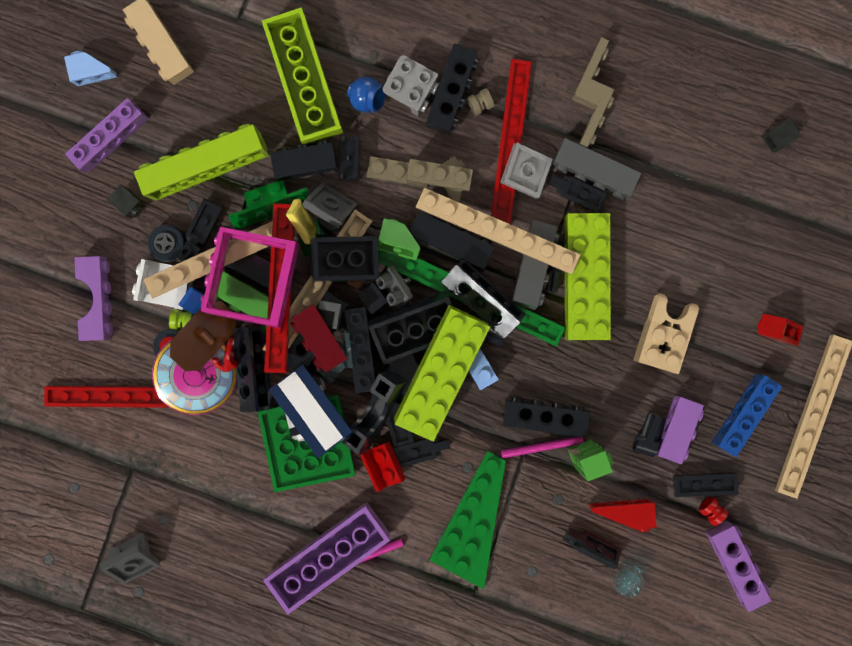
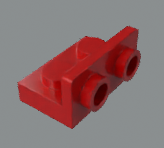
M389 441L371 447L360 454L376 492L406 480Z

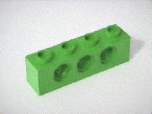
M589 439L584 441V443L567 448L575 469L587 482L613 472L611 465H614L610 453L606 452L605 449H602L601 446Z

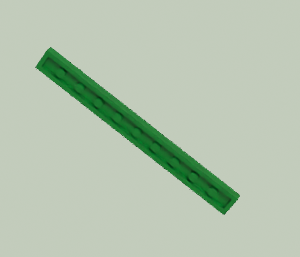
M378 250V263L388 268L394 266L397 272L439 292L446 291L448 296L462 302L458 296L448 291L442 283L443 279L449 274L448 272L419 258L413 260ZM464 283L467 288H470L467 283ZM479 297L481 301L486 302L484 298ZM516 305L526 314L516 328L557 347L565 327ZM495 311L498 316H502L498 311Z

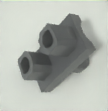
M394 266L389 267L376 280L379 289L387 288L390 292L386 296L390 306L398 305L399 308L404 307L413 297L409 288L412 280L409 277L403 279Z

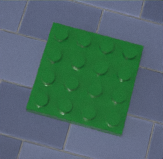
M340 395L327 396L344 419ZM280 406L257 412L274 493L356 476L351 449L344 445L342 441L322 457L317 458L306 441H298V439L295 440L291 437L286 414Z

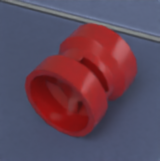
M713 496L704 500L698 508V511L703 516H707L708 521L713 526L719 525L728 516V511L724 507H720L718 501Z

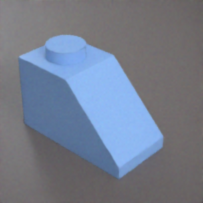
M75 51L71 55L64 57L69 80L76 86L117 77V73L83 51Z

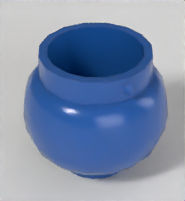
M368 76L359 77L348 88L349 100L356 110L363 113H374L380 111L383 107L386 94L383 92V85L374 78Z

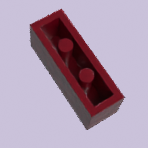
M314 304L291 316L293 322L290 325L296 334L300 332L304 337V340L301 342L307 352L312 350L315 358L312 360L318 370L323 368L326 373L347 360Z

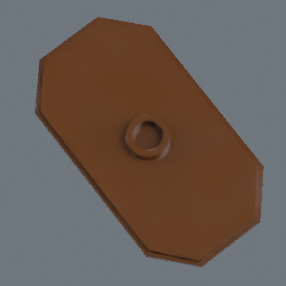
M216 301L215 308L231 311L222 301ZM200 308L170 341V358L185 372L201 370L233 334L236 319L206 314Z

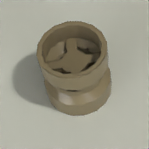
M487 88L480 90L477 95L472 94L467 97L469 106L475 116L480 115L485 109L490 110L495 107Z

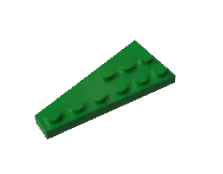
M488 450L429 558V561L482 589L485 587L506 463L505 459Z

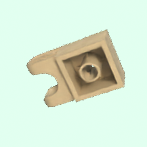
M658 293L653 299L633 361L679 374L699 307L697 304L690 303L684 307L682 314L677 319H672L666 311L668 298L664 294ZM664 344L665 350L661 352L659 345Z

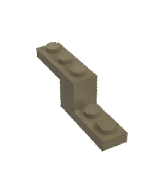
M602 37L572 100L594 110L579 142V145L586 148L588 146L592 147L597 137L594 132L597 127L601 128L606 118L603 113L606 108L609 109L614 101V97H612L614 89L595 81L601 69L597 67L600 59L604 61L609 52V49L606 48L609 40Z
M370 156L366 177L428 188V185L469 192L473 169L410 159V162L407 163Z

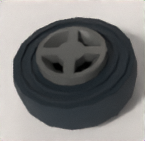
M161 225L155 228L149 234L147 240L151 255L162 262L177 260L178 253L186 243L183 233L178 228L170 225Z

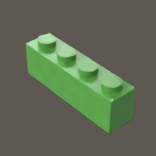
M223 270L216 301L224 300L229 303L228 307L239 313L241 310L247 315L267 318L268 295Z

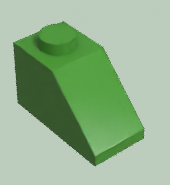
M394 219L383 220L377 243L378 250L416 260L420 246L405 224L399 223Z

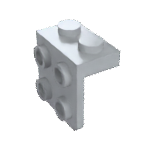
M402 55L383 86V92L410 107L411 113L419 117L421 112L425 113L430 104L428 99L431 93L435 95L440 84L438 83V74Z

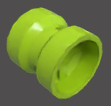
M172 309L169 318L170 329L183 328L195 314L189 311L182 312L180 309Z

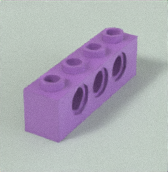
M127 98L65 155L79 170L90 173L149 118L136 103Z
M727 521L705 532L741 605L750 612L771 602L768 595L770 590L767 584L761 581L759 577L761 574L760 569L756 563H752L750 556H752L751 551L746 544L743 545L740 539L743 537L740 529ZM734 543V548L727 551L728 545ZM743 561L742 568L736 569L737 564ZM752 580V585L746 588V583Z

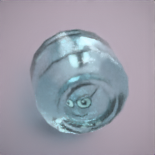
M634 565L632 567L623 566L614 578L615 590L625 598H629V596L636 597L645 585V579L642 576L643 572Z

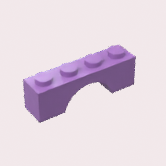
M101 256L74 257L75 278L85 282L93 294L91 310L86 316L78 320L79 341L111 339L113 334V325L110 323L112 305L109 302L111 284L108 282L110 264L106 257Z

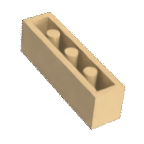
M136 0L123 9L127 16L124 20L131 29L135 28L137 31V40L142 47L146 45L149 50L147 53L153 64H158L160 67L158 72L165 82L168 80L175 85L194 72L148 0Z

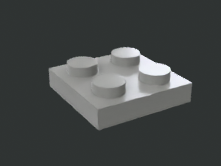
M514 143L500 183L533 198H539L553 159L524 145Z

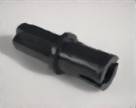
M550 266L547 269L550 275L546 291L557 293L560 277L564 271Z

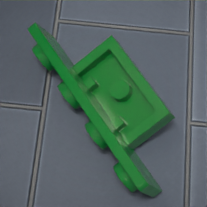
M281 179L245 192L247 209L230 214L229 220L236 230L272 218L274 204H292L295 199H300L303 203L310 193L307 188H303L288 194L285 182Z

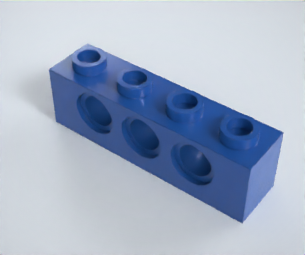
M755 374L711 443L726 453L737 457L782 386L765 375Z

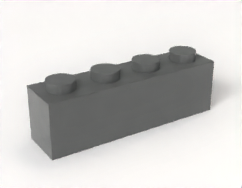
M566 138L561 143L552 165L556 166L555 169L565 174L567 172L574 174L575 179L581 182H586L587 180L594 184L593 187L601 191L609 190L613 192L612 195L621 200L627 199L632 195L641 176L640 172Z
M535 220L532 221L529 233L557 244L559 234L556 233L558 226ZM523 254L511 300L515 305L533 310L538 305H542L545 293H542L543 285H547L550 273H546L548 264Z

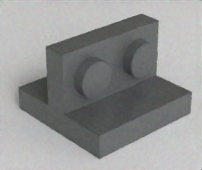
M322 182L304 200L302 206L307 209L313 220L318 219L324 228L338 235L358 204Z
M144 533L107 550V560L100 563V570L122 584H126L160 567L159 559L150 553L148 537Z

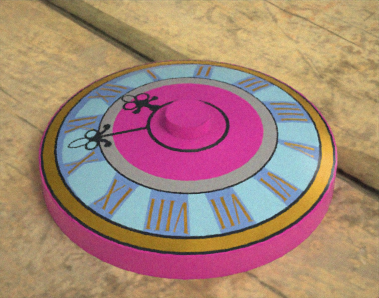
M171 340L160 349L154 360L152 380L158 396L170 408L189 415L206 414L221 407L233 394L237 384L236 368L230 372H222V370L213 365L210 359L201 370L185 372L170 358ZM225 343L212 356L219 357L222 364H224L227 346Z

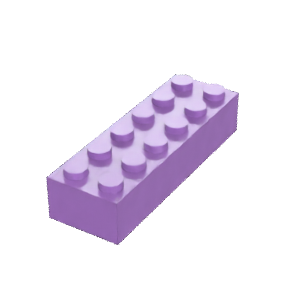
M366 502L270 571L263 581L285 612L289 614L389 542L391 534L369 503Z

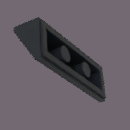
M253 253L225 266L269 291V261Z

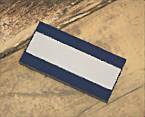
M301 365L269 389L317 458L322 457L353 433L304 365Z

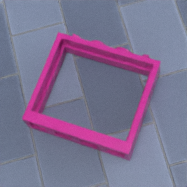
M220 227L217 238L215 237L214 244L216 245L215 252L210 256V274H207L205 278L206 291L205 295L201 297V311L206 314L282 328L299 244L295 241ZM230 239L285 249L270 319L215 308Z

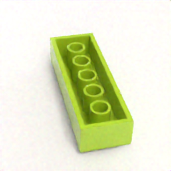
M302 7L262 20L302 144L310 145L343 134Z
M245 124L238 127V131L233 133L224 132L218 135V138L215 140L201 141L198 143L199 146L195 148L187 147L178 151L179 154L172 157L171 155L159 158L157 163L141 165L139 170L134 171L142 195L157 201L270 156L261 132L254 125Z
M568 213L564 216V248L581 255L572 275L565 272V340H611L610 213Z
M448 305L394 416L395 425L434 442L490 329L487 322Z

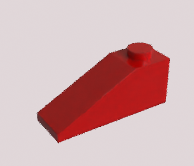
M651 499L588 504L589 509L593 513L633 529H638L639 532H648L650 528H657L655 503Z

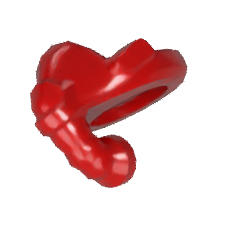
M234 337L228 339L224 364L220 363L221 359L219 357H212L211 359L213 365L222 370V372H230L239 365L233 359L235 355L233 351Z

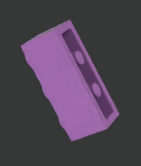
M676 395L674 396L659 437L660 444L656 455L682 464L683 460L685 461L688 458V447L690 441L695 439L697 433L695 428L698 421L700 422L703 418L704 410L702 409L704 405Z

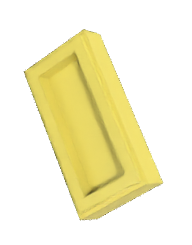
M295 199L286 215L304 243L310 244V240L315 238L317 234L316 225L307 209L302 206V201Z

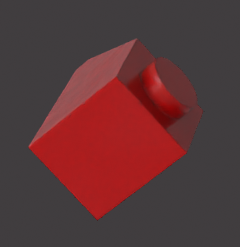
M763 314L762 319L758 322L757 334L798 346L804 326L787 318Z

